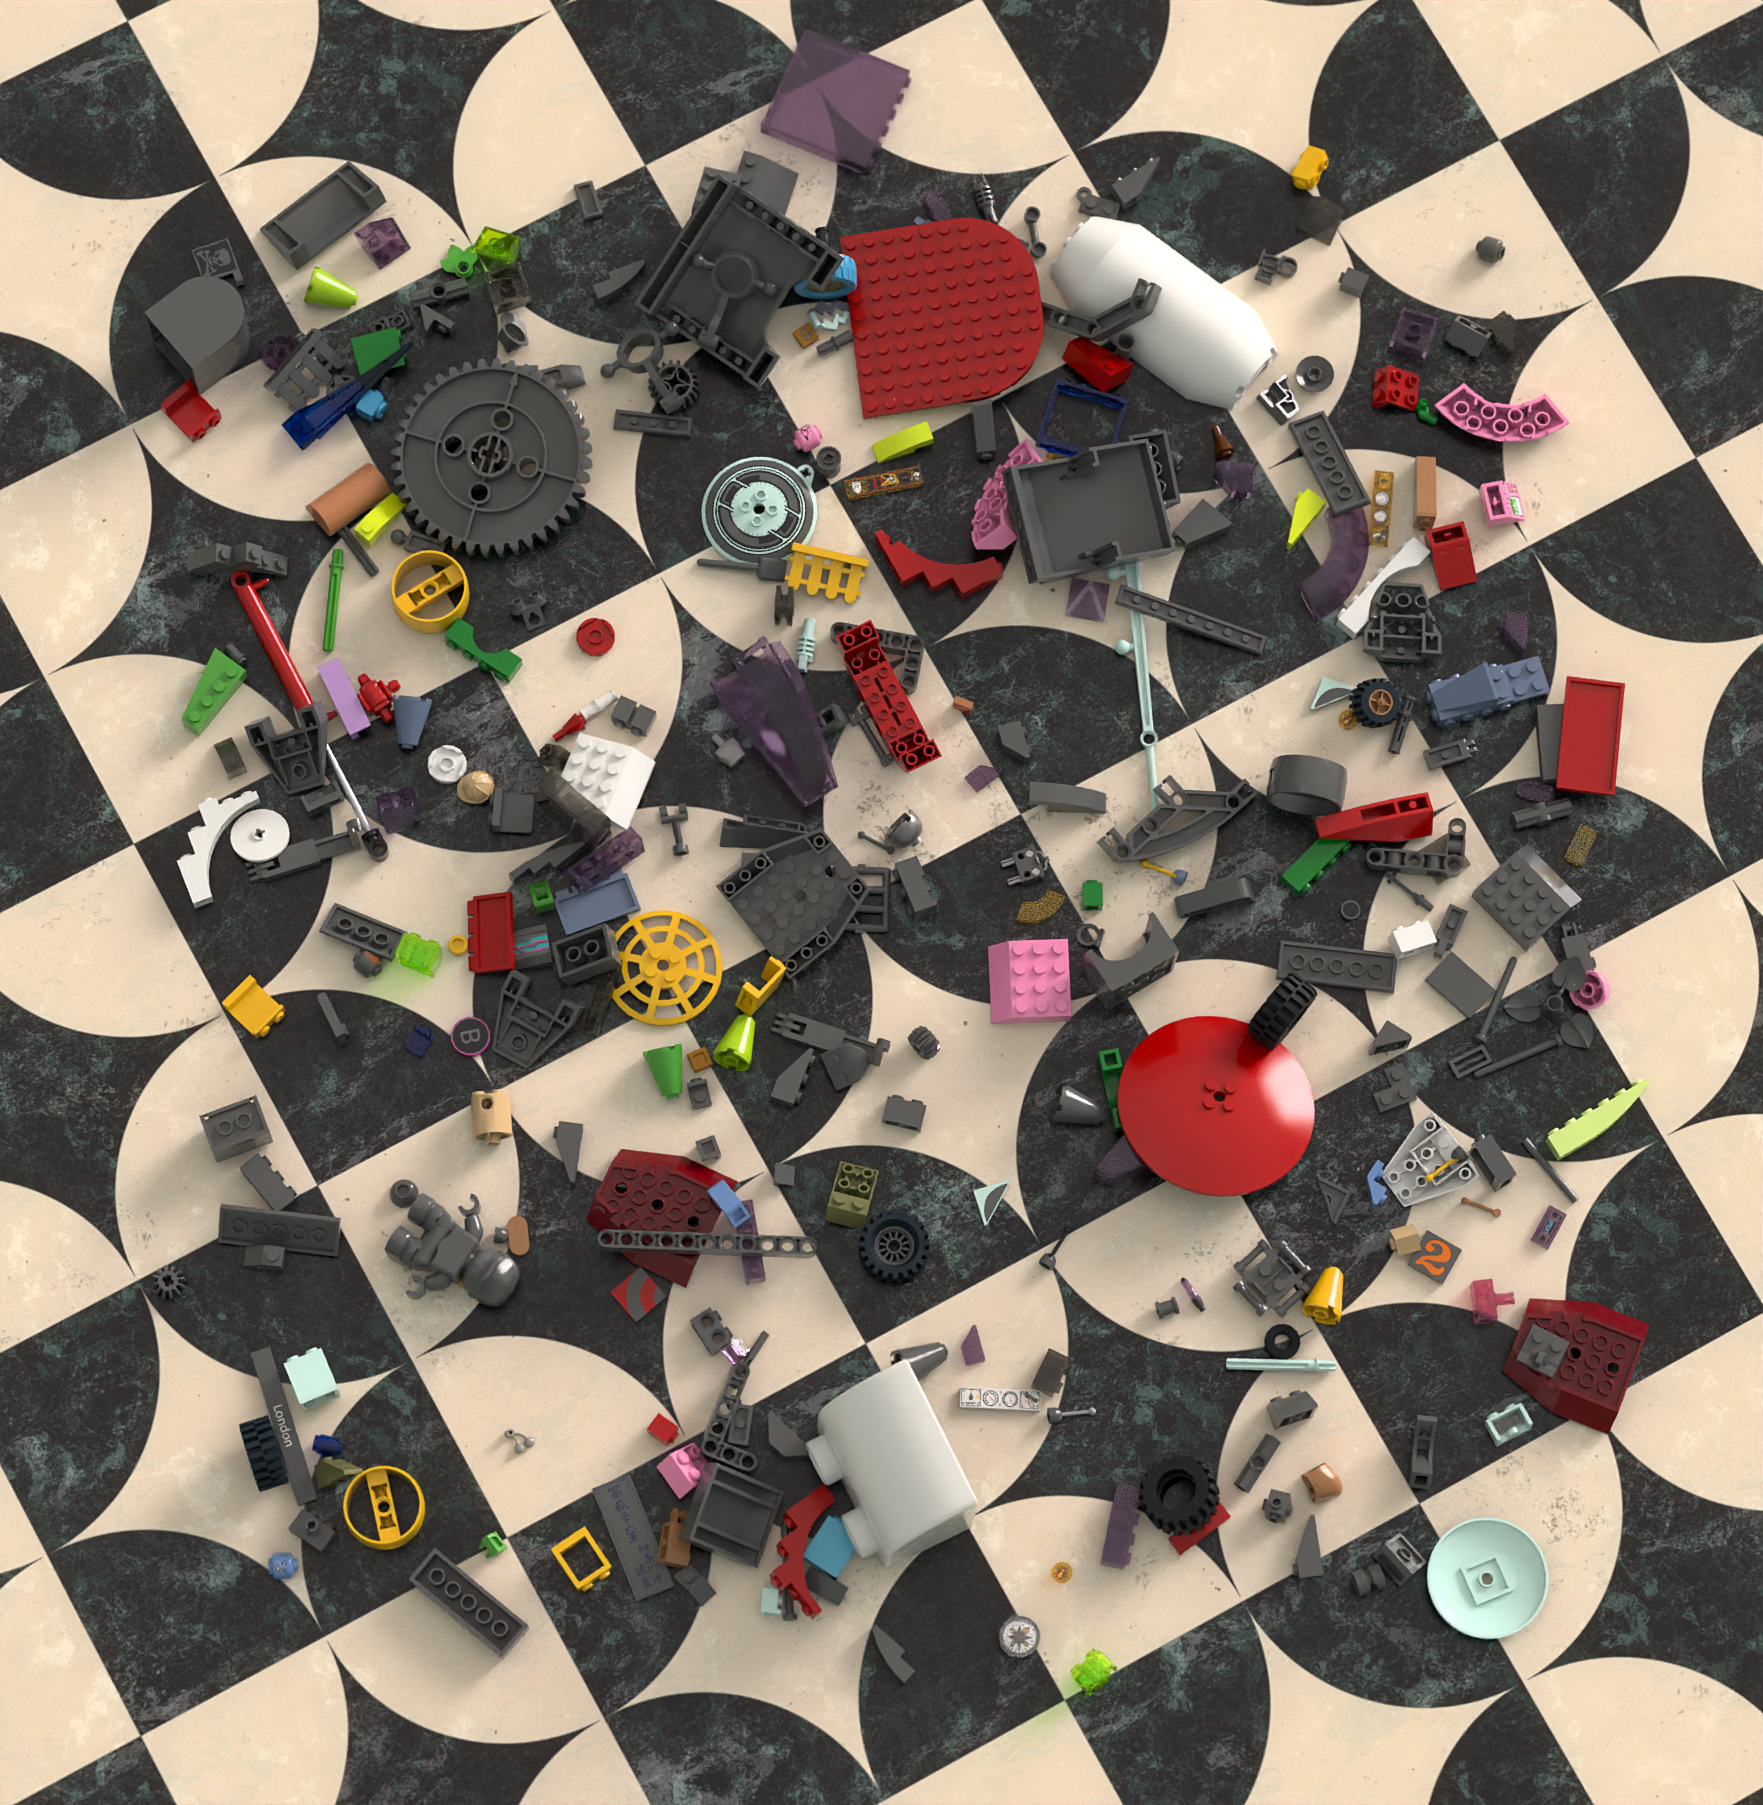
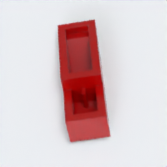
M1221 1502L1218 1506L1215 1505L1217 1512L1215 1516L1211 1515L1210 1519L1212 1521L1208 1525L1205 1523L1201 1526L1203 1529L1198 1532L1195 1529L1190 1535L1182 1533L1181 1536H1174L1173 1534L1168 1538L1179 1555L1186 1552L1231 1518Z

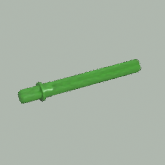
M341 549L333 550L332 562L329 565L330 581L322 647L324 652H333L340 581L342 570H344L342 565L343 550Z

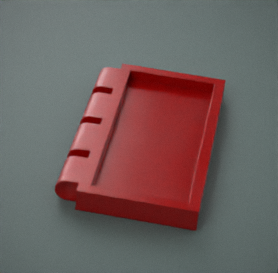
M502 892L473 896V900L467 901V915L474 916L468 918V935H474V937H468V953L474 954V956L468 957L469 971H475L476 974L514 970L513 893Z

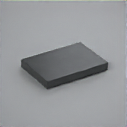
M1452 951L1425 979L1430 986L1468 1019L1496 991Z

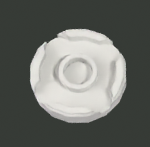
M441 746L432 751L428 758L429 773L435 781L441 784L456 783L466 772V758L462 751L455 746Z

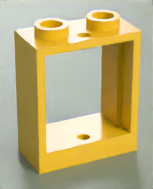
M585 1526L551 1548L552 1554L578 1592L589 1590L594 1586V1581L597 1579L603 1580L611 1574L609 1571L612 1570V1566ZM586 1539L604 1566L579 1582L561 1555Z

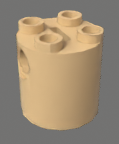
M494 1089L492 1093L485 1094L483 1091L473 1092L471 1097L473 1139L485 1141L486 1146H497L501 1144V1140L512 1137L510 1095L504 1093L503 1089Z

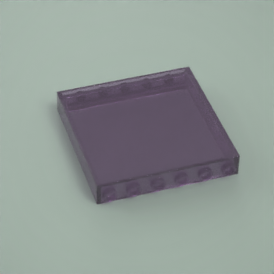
M806 28L761 123V133L865 175L868 169H872L875 161L873 157L875 153H879L882 147V137H886L890 127L888 124L890 120L894 121L897 114L895 109L897 104L901 105L904 99V89H908L911 84L910 70Z

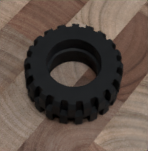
M1289 973L1251 1019L1247 1026L1248 1032L1269 1049L1276 1048L1311 1006L1317 996L1316 989L1296 973Z
M1179 1454L1172 1455L1170 1459L1166 1456L1162 1458V1462L1159 1464L1155 1462L1152 1465L1153 1469L1151 1471H1146L1144 1474L1146 1479L1141 1480L1140 1483L1142 1488L1139 1491L1140 1504L1149 1520L1157 1529H1162L1166 1534H1171L1172 1532L1174 1536H1181L1182 1533L1190 1535L1193 1530L1196 1529L1198 1532L1203 1529L1201 1527L1203 1524L1206 1523L1208 1525L1212 1521L1210 1519L1211 1515L1215 1516L1217 1512L1215 1505L1218 1506L1220 1503L1218 1496L1220 1491L1215 1478L1207 1466L1202 1464L1197 1458L1192 1459L1191 1456L1185 1454L1182 1458ZM1182 1481L1196 1484L1195 1495L1186 1506L1178 1509H1169L1163 1506L1164 1495L1172 1485Z

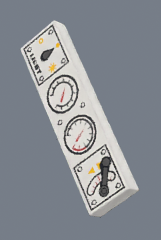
M960 1387L959 1408L1040 1412L1041 1391Z

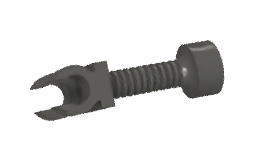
M686 803L678 804L680 814L668 816L666 806L659 807L661 823H672L676 843L672 847L674 856L687 855L689 848L688 844L683 843L679 821L688 820Z

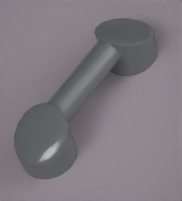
M1031 206L1026 209L1024 214V221L1029 225L1032 240L1030 253L1033 257L1041 258L1045 255L1047 247L1043 242H1039L1036 223L1040 217V211L1037 207Z

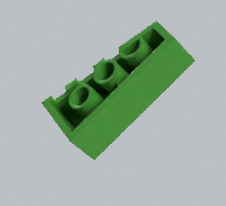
M216 648L182 716L183 725L197 736L203 733L248 678L245 669Z

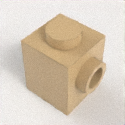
M1413 1224L1390 1230L1391 1238L1388 1239L1391 1250L1395 1249L1398 1256L1421 1250L1418 1232Z

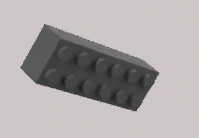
M436 1548L432 1550L408 1579L413 1586L502 1660L529 1630V1625Z

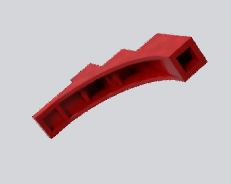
M824 1484L784 1513V1524L793 1531L781 1539L776 1547L779 1556L787 1561L774 1569L769 1576L774 1588L779 1589L781 1592L787 1588L789 1589L790 1596L800 1603L803 1613L807 1617L810 1616L812 1620L819 1616L822 1609L809 1593L804 1575L803 1556L805 1543L812 1525L836 1501Z

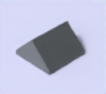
M1387 1020L1368 1051L1369 1056L1408 1048L1412 1040L1411 1034Z

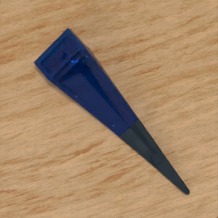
M413 340L408 342L353 381L296 411L281 425L304 451L317 438L320 440L414 346L415 342Z

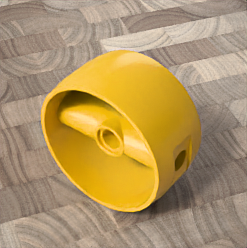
M420 551L408 556L399 564L391 581V598L395 612L408 627L421 633L434 634L448 630L457 618L461 619L469 603V585L464 570L456 560L439 551ZM425 565H438L446 568L396 598L400 582L412 570ZM461 584L464 585L461 601L449 614L431 620L412 616V614L428 604L436 603L440 597ZM428 589L435 591L432 595H427L425 592Z
M377 1466L363 1471L350 1483L343 1499V1516L348 1529L359 1542L370 1548L389 1550L406 1544L418 1533L425 1517V1501L419 1485L408 1473L391 1466ZM387 1475L397 1476L406 1480L419 1495L420 1506L417 1519L413 1526L402 1536L399 1531ZM366 1480L368 1481L380 1541L371 1540L359 1534L351 1525L349 1519L351 1498L356 1489ZM383 1503H387L390 1506L389 1510L385 1513L379 1511V1506Z

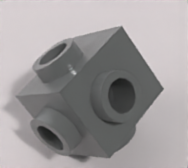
M1271 1489L1268 1499H1264L1262 1510L1265 1511V1518L1272 1523H1285L1286 1518L1291 1516L1293 1509L1291 1494Z

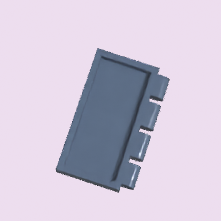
M621 868L608 872L610 878L608 880L602 874L589 879L591 884L589 887L586 881L571 886L572 893H569L567 887L554 892L556 899H553L554 905L567 937L641 910L627 873L623 874Z

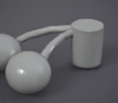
M508 1429L504 1433L506 1438H514L516 1442L514 1451L518 1454L524 1452L525 1446L532 1447L535 1443L532 1437L527 1438L520 1433H514L513 1429ZM514 1435H520L524 1437V1445L521 1443L518 1444V1441Z

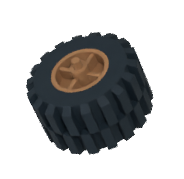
M1385 678L1369 679L1356 685L1357 688L1351 692L1354 695L1349 698V701H1352V704L1349 705V709H1353L1351 714L1353 717H1357L1355 721L1358 723L1362 722V726H1369V728H1378L1392 724V721L1398 718L1396 714H1401L1402 709L1399 707L1403 706V701H1400L1402 694L1397 692L1399 688L1397 686L1393 687L1394 683L1387 681Z

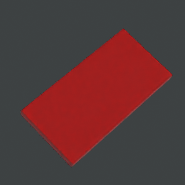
M1572 676L1566 677L1555 790L1614 797L1625 683Z

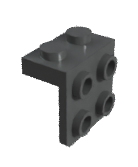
M495 787L494 794L491 793L490 805H493V813L489 812L488 822L492 824L493 832L530 834L533 828L534 796L503 793V788Z

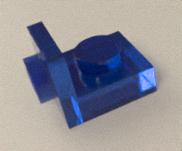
M415 1024L413 1027L414 1031L406 1042L404 1049L422 1058L433 1040V1034L431 1029L421 1024V1026Z

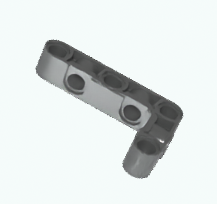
M1454 818L1449 822L1445 854L1372 848L1367 852L1366 864L1370 869L1424 876L1457 877L1462 872L1463 857L1465 855L1466 823L1461 818ZM1458 825L1462 828V831L1454 832L1452 827ZM1376 855L1380 858V860L1378 862H1372L1370 860V857ZM1416 859L1419 861V864L1411 866L1409 861ZM1456 863L1459 867L1456 870H1452L1448 865Z

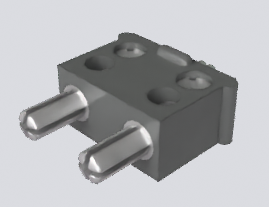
M1031 844L1028 848L1012 853V858L1001 861L1003 868L1015 864L1019 873L1018 876L1007 879L1010 886L1019 882L1025 885L1040 879L1044 880V871H1046L1048 867L1047 862L1050 860L1041 851H1036L1035 846ZM1037 854H1040L1042 858L1046 859L1044 862V869H1042Z

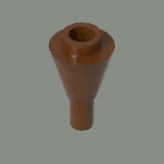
M1213 426L1211 429L1215 436L1217 458L1229 459L1232 457L1235 449L1222 435L1219 426Z

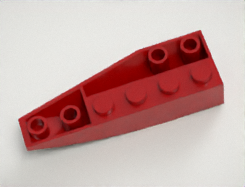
M1428 792L1340 811L1316 818L1314 823L1319 839L1398 843L1432 835L1433 807Z

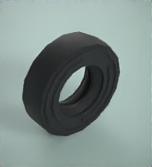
M1277 1324L1267 1331L1264 1339L1265 1348L1273 1358L1289 1359L1299 1350L1300 1336L1292 1326ZM1283 1334L1289 1338L1290 1345L1288 1348L1279 1349L1276 1347L1275 1338L1278 1335Z

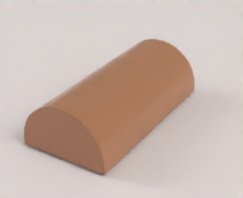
M366 463L306 505L305 509L330 537L390 495V489L381 472L374 465Z

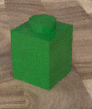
M1087 880L1086 883L1082 884V910H1102V883H1098L1097 880Z

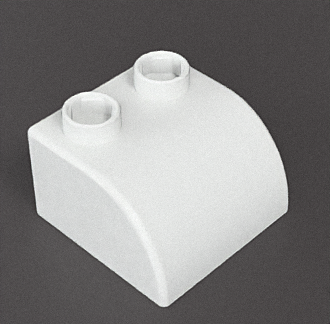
M906 1359L853 1386L822 1408L818 1415L817 1424L819 1436L806 1442V1448L822 1482L825 1485H830L841 1479L855 1509L843 1514L841 1518L860 1558H866L877 1552L882 1564L885 1567H891L972 1527L978 1502Z

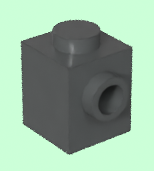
M1348 267L1346 273L1342 272L1339 277L1338 283H1341L1339 290L1361 298L1369 275Z

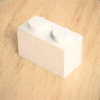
M1416 921L1406 928H1403V926L1397 927L1392 930L1388 938L1397 960L1430 950L1437 942L1428 921L1422 923L1421 921Z

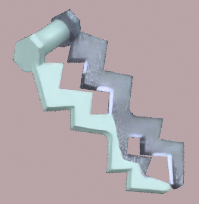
M836 298L833 299L830 306L820 300L815 308L807 312L815 331L822 328L837 331L838 323L845 325L850 316L848 303L843 304ZM836 308L844 312L843 318L836 314L832 323L824 318L823 324L819 322L816 314L819 313L823 316L825 311L833 316Z

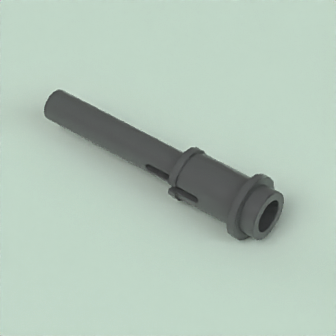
M762 1331L743 1360V1363L747 1364L748 1367L769 1337L767 1332ZM737 1366L735 1369L736 1376L742 1377L744 1375V1368ZM729 1385L733 1389H737L735 1385Z

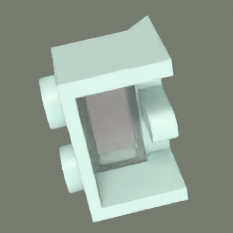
M1512 1403L1505 1407V1411L1499 1414L1498 1412L1490 1414L1485 1422V1426L1496 1447L1531 1430L1533 1425L1522 1403L1517 1405Z

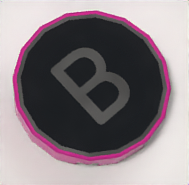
M466 1017L454 1025L451 1031V1042L457 1052L467 1057H475L482 1054L489 1046L490 1031L481 1019Z

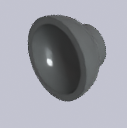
M407 1179L396 1181L390 1189L391 1201L400 1208L412 1206L419 1196L417 1186Z

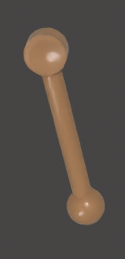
M1467 1197L1461 1199L1464 1205L1469 1204L1491 1212L1495 1217L1501 1215L1500 1209H1491L1470 1201Z

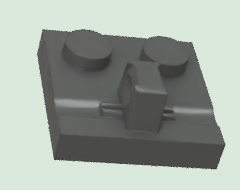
M1533 1324L1515 1361L1552 1379L1570 1342Z

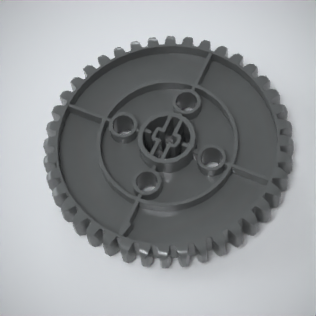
M499 358L493 360L491 367H487L484 359H479L476 369L472 368L469 361L464 362L463 372L461 373L452 366L449 368L450 377L448 379L439 373L436 375L437 386L434 387L430 383H425L423 386L427 394L425 396L417 393L413 395V399L417 404L416 408L412 406L404 408L409 420L399 419L397 422L399 428L404 432L393 435L394 442L401 447H395L391 450L392 457L398 460L391 465L392 472L400 475L393 481L397 489H402L398 497L402 503H408L405 510L409 516H416L415 524L418 528L427 526L426 535L434 538L439 534L438 542L441 546L445 543L448 545L452 540V549L456 553H459L466 546L469 557H474L478 549H481L485 559L490 558L492 550H496L500 558H505L506 548H511L515 556L520 555V545L525 544L532 551L535 549L534 539L538 538L542 543H547L548 537L545 532L550 530L554 534L560 533L557 522L560 520L564 523H569L571 519L567 510L578 511L580 508L574 497L583 498L587 494L580 484L589 483L591 480L590 475L584 470L590 469L593 466L592 460L585 456L590 454L593 449L590 443L585 442L590 437V433L587 428L581 427L585 423L584 416L576 413L578 406L575 401H567L569 394L566 389L557 391L558 384L555 379H549L545 382V374L541 370L535 372L532 376L531 368L528 364H524L520 371H518L514 360H510L506 368H503ZM507 416L510 418L509 425L503 428L496 426V421L500 417ZM454 442L462 444V448L458 453L448 452L450 444ZM505 447L509 451V458L503 456ZM494 452L497 460L492 459L491 464H489L487 457L492 458ZM475 458L481 461L479 470L475 467ZM528 463L535 464L536 470L532 474L525 475L521 472L524 465ZM485 489L488 491V495L484 500L476 501L473 499V495L477 490Z

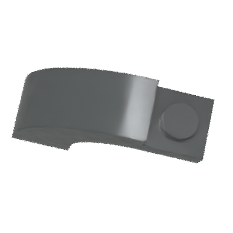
M1417 1415L1410 1457V1487L1430 1489L1433 1446L1437 1428V1417Z

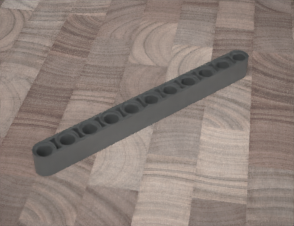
M606 1229L602 1230L597 1237L598 1245L602 1250L617 1252L812 1258L817 1251L815 1239L803 1236ZM604 1236H610L612 1242L606 1245L601 1242V1239ZM624 1237H630L632 1243L624 1245L621 1240ZM644 1238L652 1239L653 1242L649 1246H644L641 1243ZM665 1238L673 1241L669 1247L663 1246L661 1242ZM690 1239L693 1244L690 1247H684L682 1241ZM710 1240L713 1245L710 1248H704L702 1242ZM729 1240L733 1243V1246L730 1249H725L722 1243ZM745 1241H750L753 1247L746 1250L742 1247V1244ZM765 1242H770L773 1244V1248L765 1250L762 1245ZM785 1243H791L793 1249L785 1251L782 1246ZM809 1243L813 1245L814 1249L806 1252L802 1246Z

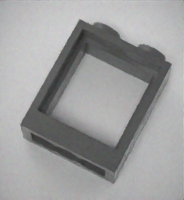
M1483 1134L1474 1140L1469 1153L1494 1192L1511 1183L1517 1173L1492 1135L1489 1134L1485 1137Z

